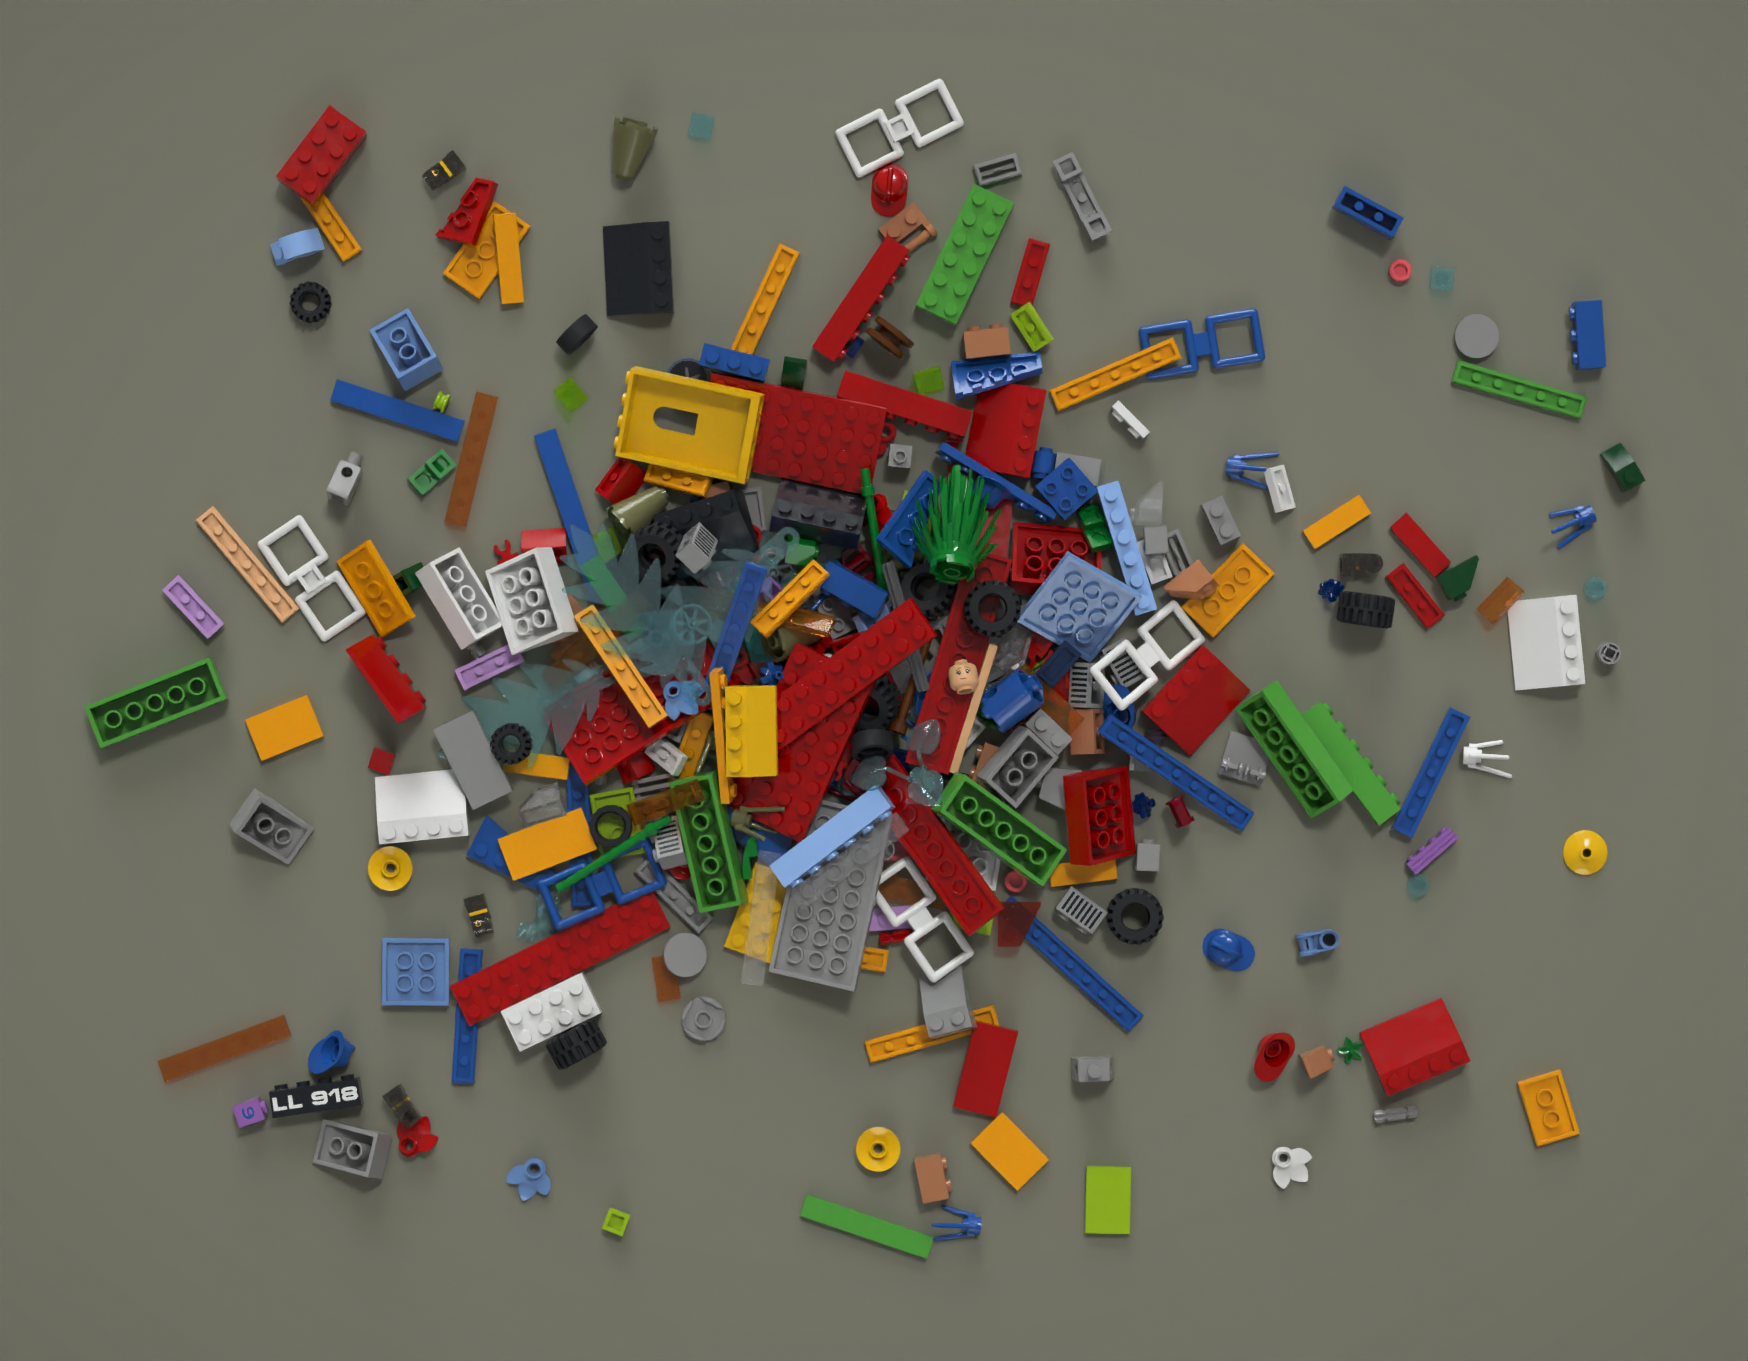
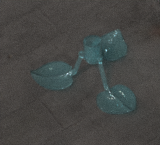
M931 719L916 725L909 732L907 746L910 750L917 751L916 755L920 763L919 768L912 769L910 776L890 767H885L886 761L883 757L871 756L863 760L856 768L852 778L853 784L862 790L873 791L884 784L886 780L885 772H890L911 783L908 787V795L914 802L926 806L942 805L943 778L937 771H926L927 767L921 757V753L931 754L937 748L941 736L939 722L936 719Z

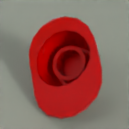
M889 163L874 172L871 202L875 211L880 215L886 217L895 216L905 207L908 176L900 165Z
M1284 1032L1273 1033L1264 1036L1258 1044L1259 1054L1254 1063V1071L1261 1081H1273L1283 1072L1295 1051V1041L1290 1034Z

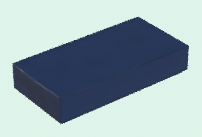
M1064 640L1035 674L1053 688L1082 654L1068 641Z

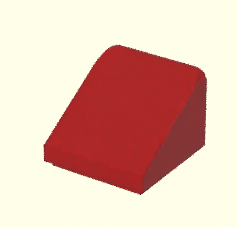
M374 747L368 768L389 776L396 754Z

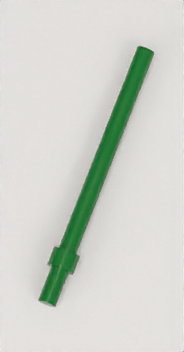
M869 468L860 469L863 485L861 493L865 498L877 582L879 587L888 591L881 567L884 564L881 545L875 540L879 535L873 497L875 489L874 485L871 484Z
M667 814L654 823L651 821L644 826L645 829L555 886L559 893L563 892L647 837L655 836L659 833L658 830L673 821L671 816Z

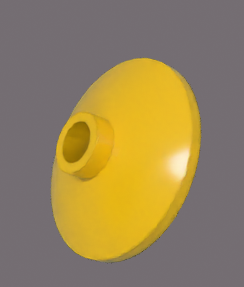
M1582 830L1573 833L1566 840L1563 847V858L1566 865L1573 872L1581 875H1590L1599 871L1604 866L1608 856L1605 841L1593 831ZM1584 849L1590 850L1588 857L1583 856Z
M386 846L378 849L371 856L368 863V874L371 881L380 889L387 891L398 890L405 886L413 872V865L409 855L401 848L395 846ZM389 864H393L395 866L394 872H389L387 870V866Z
M884 1127L867 1129L861 1134L856 1144V1154L859 1162L871 1171L881 1172L890 1169L896 1164L900 1156L901 1147L897 1136L891 1130ZM880 1144L883 1149L881 1152H875L874 1146Z

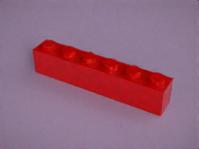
M887 235L812 345L814 349L833 362L837 358L842 360L848 351L845 348L850 340L855 341L861 332L858 327L862 321L867 323L873 314L870 309L874 303L879 305L886 294L883 290L887 284L892 286L898 277V274L895 272L899 266L904 268L911 257L908 255L909 249Z
M846 370L837 393L838 398L886 407L887 418L893 420L896 419V416L904 418V423L916 427L917 423L926 426L925 430L937 434L941 430L947 432L946 437L959 440L960 437L965 438L973 411Z

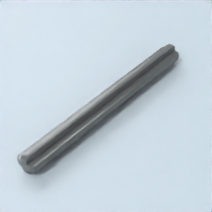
M890 561L882 564L881 567L893 609H896L905 602L895 563ZM918 649L907 658L917 692L929 690L930 686Z

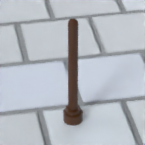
M932 640L919 650L923 665ZM912 674L898 716L894 718V721H891L888 729L893 733L904 736L908 729L907 721L905 720L916 690Z

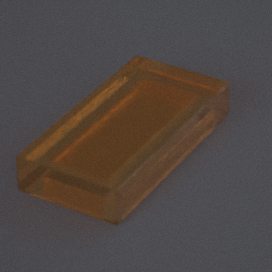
M1507 576L1478 606L1477 610L1494 625L1525 592Z
M663 956L652 957L658 1001L681 998L678 976L667 970L663 963Z

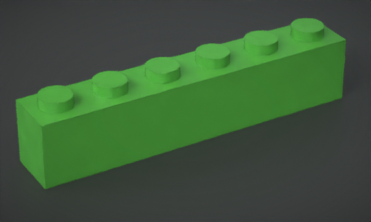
M1318 701L1301 715L1354 791L1352 792L1374 822L1377 825H1381L1401 810L1398 806L1400 804L1399 799L1393 792L1389 794L1384 788L1387 785L1380 774L1376 776L1371 769L1374 766L1366 756L1362 758L1358 753L1360 747L1354 739L1349 740L1344 733L1347 730L1340 721L1335 722L1331 717L1333 711L1326 702L1322 704Z

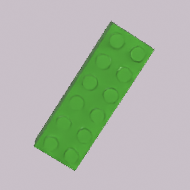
M973 184L916 303L917 308L954 326L957 325L1014 206V202Z
M209 657L86 705L84 708L100 748H106L228 700L229 697L214 658Z
M1277 680L1234 708L1311 819L1339 803L1354 791Z
M718 770L676 778L669 782L699 913L744 904L749 899L743 880L727 804H721Z
M955 772L931 808L932 811L1032 884L1044 886L1067 851L1065 847L962 773Z

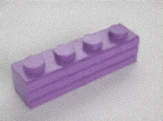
M1449 827L1442 828L1436 838L1433 836L1428 840L1429 844L1425 847L1423 845L1417 850L1418 853L1415 856L1412 854L1406 859L1408 862L1405 864L1414 874L1420 872L1458 839Z

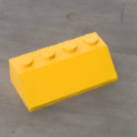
M777 685L726 686V777L778 776Z

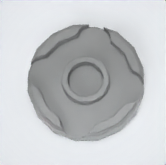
M1472 314L1463 318L1457 324L1454 342L1457 349L1464 356L1481 359L1490 355L1496 349L1499 342V330L1496 323L1489 317L1482 314Z
M675 934L664 945L663 963L667 970L676 976H694L702 970L706 963V946L694 934Z
M706 996L691 1000L684 1008L681 1017L682 1026L686 1034L698 1041H708L718 1037L726 1023V1015L722 1005L715 999Z

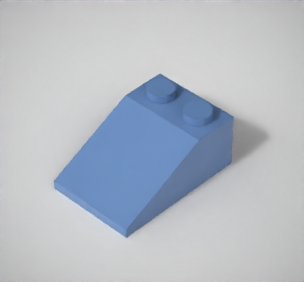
M409 308L370 329L372 336L405 391L444 370Z

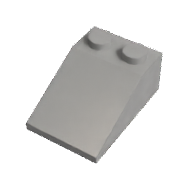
M256 788L252 790L229 823L237 835L288 865L314 830L308 823Z
M962 964L935 983L931 982L924 972L918 974L924 1019L929 1038L936 1039L977 1028Z
M323 1119L313 1163L368 1178L382 1179L392 1135Z

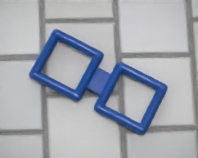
M1252 308L1207 316L1205 318L1207 332L1193 334L1192 322L1188 319L1141 327L1139 329V337L1142 350L1150 347L1148 335L1184 329L1189 359L1188 365L1153 370L1146 373V378L1152 380L1197 372L1199 370L1197 356L1209 354L1211 355L1212 366L1215 369L1263 361L1265 359V351L1258 310ZM1250 318L1256 353L1220 359L1215 324Z
M647 837L618 857L643 847L657 879L656 881L623 894L611 862L603 865L604 871L595 875L589 874L583 878L594 907L561 920L548 886L565 880L587 866V864L580 863L538 881V888L555 929L562 930L603 913L605 906L600 896L612 891L617 902L624 904L665 887L667 880L660 863H656L654 860L653 846L650 839Z

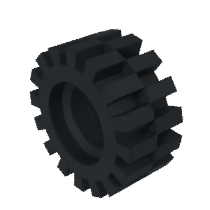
M308 281L299 284L297 288L293 289L294 292L290 295L291 302L289 303L292 312L297 318L308 323H316L324 319L327 313L329 314V309L332 305L330 301L331 296L322 285ZM307 294H315L319 299V305L313 311L305 310L302 305V300Z
M507 723L495 731L491 736L490 746H492L491 752L495 754L494 758L496 760L499 759L503 764L508 763V765L520 763L529 756L530 750L533 747L531 745L533 740L529 736L530 732L525 730L526 727L523 725L519 726L518 723ZM513 735L519 740L520 746L516 752H508L504 748L503 741L506 736Z

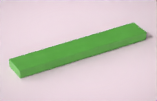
M1459 360L1456 363L1451 381L1452 383L1577 419H1581L1587 397Z
M809 1194L805 1198L800 1213L802 1217L925 1259L928 1257L934 1239L933 1236Z

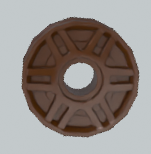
M877 316L875 322L881 329L876 331L869 327L866 333L885 350L903 360L906 355L900 349V346L904 345L911 349L914 343L895 326Z

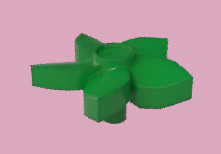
M978 711L977 714L984 718L983 722L986 725H989L996 731L999 730L993 718L988 719L984 713Z
M1346 1037L1345 1046L1337 1049L1339 1053L1345 1055L1346 1064L1351 1062L1353 1057L1362 1059L1361 1053L1357 1050L1361 1048L1363 1042L1359 1041L1353 1044L1351 1039Z

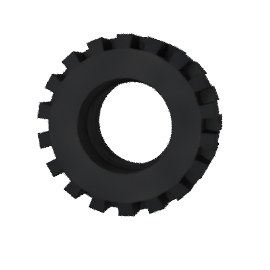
M660 522L648 523L641 527L629 540L626 546L628 552L625 554V558L630 560L627 565L629 568L632 567L634 569L632 571L634 575H640V580L643 581L646 578L648 583H653L655 580L657 583H662L664 579L666 581L670 579L683 565V562L675 556L683 538L681 533L678 535L675 533L677 530L675 527L670 529L667 523H663L662 526ZM653 543L660 546L665 552L666 561L659 562L652 559L647 553L646 544Z
M924 560L923 563L916 561V566L907 568L908 571L906 573L903 571L901 574L903 579L899 580L905 601L913 598L926 619L927 617L931 620L936 619L937 615L942 617L945 615L943 613L945 610L948 612L951 610L950 605L953 603L957 590L955 586L957 584L938 581L939 590L934 598L928 601L918 600L916 596L918 585L925 579H935L936 575L929 573L930 565L927 560Z
M987 580L977 584L966 596L963 607L964 617L972 630L981 634V636H1001L1009 632L1016 625L1020 617V599L1016 595L1015 590L1005 582ZM994 595L1003 600L1005 614L999 621L988 622L981 617L979 604L986 596Z
M1343 591L1340 592L1336 619L1343 623L1388 629L1392 627L1396 600L1386 596Z
M888 676L877 679L870 694L877 701L879 710H872L865 705L855 730L884 729L896 717L900 710L899 705L901 704V698H898L900 691L895 690L897 685L894 682L890 683Z
M1132 888L1125 889L1115 895L1107 908L1106 918L1111 932L1119 940L1131 945H1141L1157 936L1158 931L1162 928L1164 915L1162 906L1155 896L1144 889ZM1131 903L1143 905L1148 912L1147 923L1140 929H1129L1122 921V912Z
M588 1019L551 1039L545 1046L558 1070L568 1068L602 1049L607 1044V1041L595 1019Z

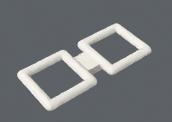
M936 79L897 99L895 105L900 115L890 120L887 119L882 109H877L835 131V135L857 177H863L901 158L904 155V151L899 141L910 135L917 147H923L964 125V121L942 79ZM938 89L953 121L921 137L906 105ZM878 119L893 152L861 167L846 135Z
M297 515L258 542L259 549L285 586H289L299 580L306 590L295 598V602L321 641H328L365 616V609L341 573L334 571L327 577H324L317 567L328 560L329 556L301 515ZM298 526L318 556L288 575L269 548V545ZM336 582L355 612L325 631L306 601Z
M1175 600L1170 601L1138 628L1137 632L1144 640L1140 647L1135 649L1129 640H1123L1090 668L1092 676L1121 711L1125 710L1157 683L1158 678L1151 670L1155 663L1160 661L1166 670L1171 671L1205 642L1204 636ZM1173 611L1194 640L1173 658L1169 659L1148 631ZM1126 651L1147 679L1122 700L1101 673V670Z
M904 856L882 872L879 885L906 867L925 897L898 916L893 912L879 890L876 903L893 927H898L905 921L908 922L914 932L904 939V943L929 980L935 983L974 955V950L946 911L941 912L934 918L931 916L926 906L936 900V895L911 858ZM944 922L963 952L937 971H934L915 942Z

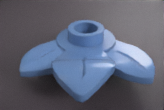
M671 681L667 683L663 689V695L666 699L665 712L674 721L681 712L687 715H697L699 708L696 697L701 696L705 689L695 681L684 683ZM676 688L678 690L677 693L671 695V690Z
M530 1158L524 1165L514 1166L506 1179L507 1183L518 1184L519 1194L523 1201L534 1196L537 1191L547 1195L551 1188V1180L545 1173V1163L539 1158ZM537 1165L539 1171L536 1173L532 1172L531 1166Z

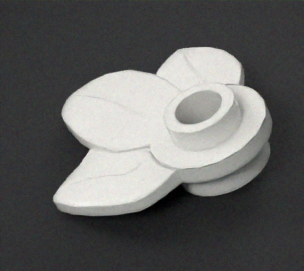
M1278 1147L1274 1150L1272 1154V1161L1275 1165L1273 1177L1281 1188L1285 1189L1290 1179L1298 1182L1308 1181V1170L1305 1163L1311 1160L1312 1156L1303 1148L1291 1150L1288 1147ZM1281 1154H1286V1161H1280L1279 1156Z

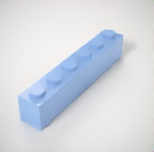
M1119 481L1096 487L1110 537L1113 541V547L1124 583L1142 594L1141 600L1133 608L1134 616L1156 610L1157 606Z
M875 785L773 862L769 867L784 888L792 886L794 889L804 882L802 878L808 873L813 875L822 868L820 864L825 860L830 862L839 855L838 851L842 847L848 848L857 841L856 837L861 833L865 835L873 830L875 822L879 819L884 821L892 815L891 810L895 806L881 786Z

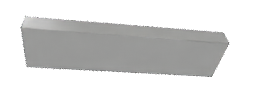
M647 858L635 872L649 884L657 879ZM662 869L667 885L655 890V892L699 934L714 916L709 912L699 913L697 900L670 873Z

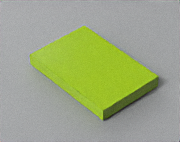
M634 787L589 795L593 814L606 805L622 807L629 813L632 819L633 829L629 838L642 831L635 800L636 797L633 791ZM607 813L599 819L598 830L604 838L616 839L623 833L624 822L619 815ZM599 845L600 856L615 847ZM642 847L621 857L645 853Z
M1086 1165L1085 1233L1130 1234L1131 1166Z

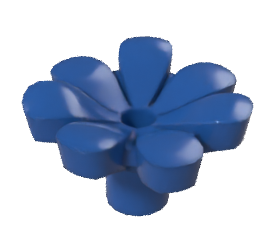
M768 661L765 664L766 668L761 667L759 673L764 675V677L759 679V683L761 685H777L779 679L783 678L782 665L776 663L774 666L773 662Z

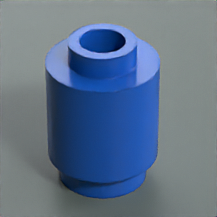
M1040 447L1039 451L1035 450L1031 470L1033 478L1044 479L1054 470L1057 454L1052 453L1053 449Z

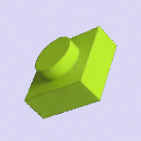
M610 1207L602 1229L623 1237L631 1214Z

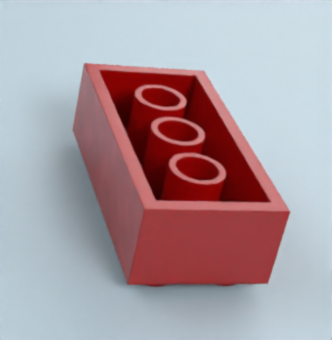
M329 105L276 175L277 181L314 207L366 139V131Z

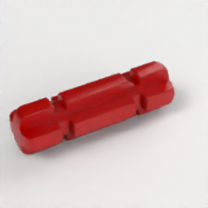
M902 929L892 931V933L882 932L879 934L880 943L885 945L890 944V942H904V939L914 931Z

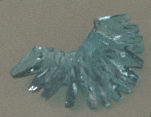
M551 891V892H550V893H551V896H553V895L555 894L554 891ZM541 893L535 897L537 900L535 919L533 922L519 923L516 934L517 939L525 931V941H528L529 937H531V942L534 941L536 932H538L540 940H544L542 930L549 937L552 935L550 932H556L553 929L555 927ZM557 895L552 897L555 905L560 903V900H556L558 898ZM556 907L558 911L562 910V907Z

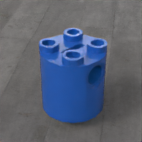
M1018 668L983 693L981 702L984 707L982 711L988 719L993 718L997 728L1002 733H1005L1044 705L1043 686L1034 674L1028 675Z

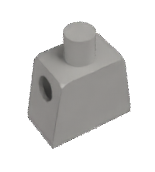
M351 452L347 462L340 460L326 490L328 499L346 507L350 506L363 474L362 468L359 467L363 456ZM345 474H352L350 477H344Z
M1050 768L1035 785V788L1040 789L1038 798L1066 810L1063 776L1083 771Z
M1113 1055L1071 1057L1072 1080L1077 1082L1111 1081L1114 1079Z

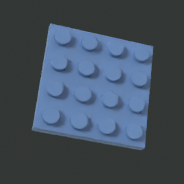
M1067 551L1022 609L1017 622L1058 645H1061L1064 640L1068 641L1082 654L1081 658L1091 663L1141 600L1142 594Z

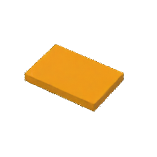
M308 695L245 719L261 761L324 736Z
M1560 1069L1517 1082L1537 1147L1580 1134Z
M1003 1112L970 1142L1017 1191L1049 1161L1044 1153Z

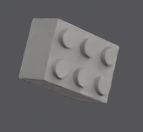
M1018 725L976 777L1006 805L1017 808L1059 757L1032 731Z

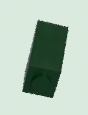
M785 356L781 386L803 389L807 360Z
M1621 443L1600 453L1621 492H1626L1646 481L1636 462Z
M1477 555L1435 577L1447 600L1454 599L1456 602L1467 596L1465 592L1471 588L1479 561Z
M422 562L406 568L393 576L404 597L423 587L415 574L424 567Z

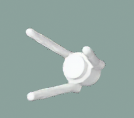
M1503 740L1478 744L1469 743V747H1463V764H1468V768H1475L1502 777L1512 778V774L1477 764L1481 763V759L1509 760L1510 757L1508 755L1482 754V750H1479V748L1503 744Z

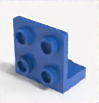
M1067 458L1034 487L1048 504L1058 512L1057 514L1063 521L1098 491L1070 458Z

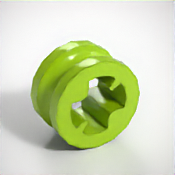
M439 391L433 409H440V412L444 413L451 395H444L443 391Z

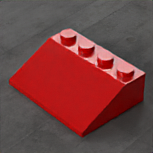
M1010 383L977 393L965 455L995 473L1029 479L1047 390Z
M1013 522L1010 559L1013 561L1008 574V586L1013 588L1016 594L1033 596L1067 551L1100 570L1101 551L1091 553L1081 528Z
M370 635L347 648L346 652L397 723L407 722L426 708L424 704L426 702L425 697L419 690L417 692L414 691L411 686L413 684L412 679L406 672L402 674L399 670V661L393 654L389 656L385 650L387 645L380 636L376 638L375 635Z
M1201 645L1141 711L1191 756L1251 690L1204 645Z
M1118 766L1063 776L1071 865L1092 866L1136 854L1129 767Z
M1442 998L1359 1032L1387 1096L1470 1062L1462 1039Z

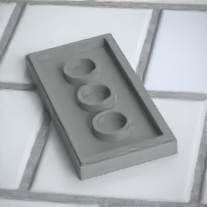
M474 710L433 730L473 810L514 790L499 759L496 760L494 758L495 754L491 752L492 746H490V741Z

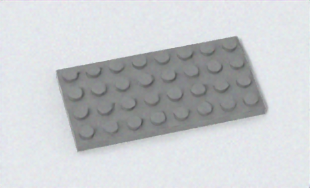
M823 800L807 837L848 805ZM893 815L884 821L879 819L875 822L873 830L865 835L863 833L856 837L857 841L850 847H842L838 851L839 855L830 862L825 860L821 863L820 866L822 868L813 875L808 873L802 878L804 882L794 889L792 886L786 889L768 972L856 992L893 824Z

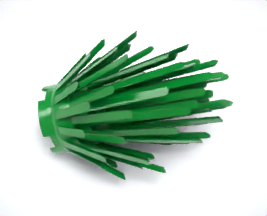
M960 465L952 467V474L949 473L948 481L940 475V518L936 476L933 477L934 500L932 490L929 489L930 505L928 506L933 530L934 544L918 500H916V506L923 527L918 518H913L920 534L916 527L911 526L919 543L915 542V544L930 565L929 573L936 575V580L948 584H957L958 580L966 578L967 582L972 580L975 568L998 546V544L990 543L984 549L998 527H993L1000 515L1001 509L997 510L982 538L978 541L989 515L988 511L985 512L990 492L986 493L983 497L981 507H979L985 480L981 479V475H979L976 481L975 492H972L974 482L972 469H969L968 476H961Z

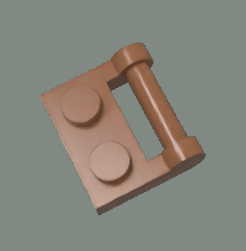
M914 202L878 229L884 238L888 235L899 242L922 224L925 230L904 246L910 250L909 253L928 238H933L938 234Z

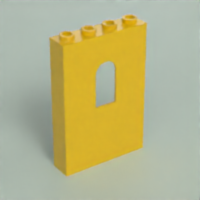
M638 366L627 371L625 384H628L627 392H624L621 400V405L624 406L623 414H620L617 423L620 431L619 436H616L613 446L616 449L615 456L741 484L749 482L765 394ZM660 407H669L698 414L695 435L660 428L654 421L655 411Z

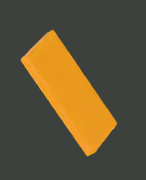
M495 201L490 206L476 246L463 244L443 272L446 277L479 300L498 275L493 214L511 213ZM516 216L518 240L520 243L531 226Z
M371 539L336 561L381 638L416 617Z
M1242 543L1212 574V577L1219 584L1215 592L1203 599H1188L1181 608L1214 638L1275 573Z
M582 807L497 839L513 881L597 850Z

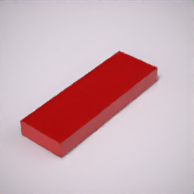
M1031 238L1028 239L1010 303L1023 306L1030 302L1033 306L1050 247L1049 243Z
M1407 512L1389 527L1433 577H1436L1451 563Z
M1404 563L1385 576L1426 629L1445 616Z

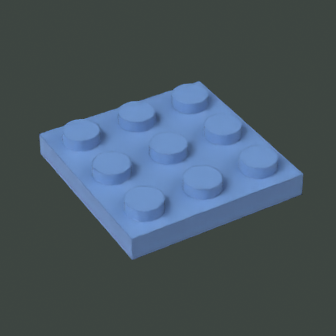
M382 938V1005L449 1006L450 938Z

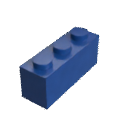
M1346 186L1342 188L1332 206V209L1390 240L1394 237L1404 217Z
M1602 300L1573 302L1572 307H1569L1568 310L1569 320H1573L1570 340L1575 345V352H1572V365H1576V370L1605 368L1606 355Z
M704 343L699 366L765 382L770 359Z
M834 560L829 561L825 570L830 574V577L820 586V591L830 597L834 594L841 598L840 603L849 608L853 605L860 610L859 614L868 619L878 617L890 596L889 592Z

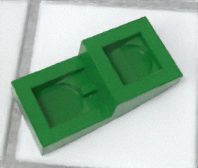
M441 449L411 475L407 481L422 497L457 465Z
M1098 504L1078 508L1076 510L1078 520L1091 553L1111 549L1113 541L1105 527L1106 520Z
M751 835L748 836L744 850L743 880L752 879L751 857L758 856L759 853L758 840Z

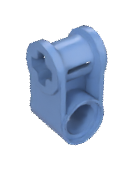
M1332 929L1295 934L1301 951L1299 957L1332 950L1339 944V936ZM1327 933L1335 936V941L1331 945L1323 943V936ZM1305 939H1307V942H1308V947H1309L1308 949H1307V946H1306Z

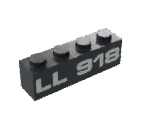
M354 1074L340 1076L341 1080L332 1081V1077L318 1079L319 1083L310 1084V1080L296 1082L297 1086L288 1087V1084L274 1085V1089L269 1091L272 1117L278 1118L361 1106L364 1104L360 1077L354 1078Z

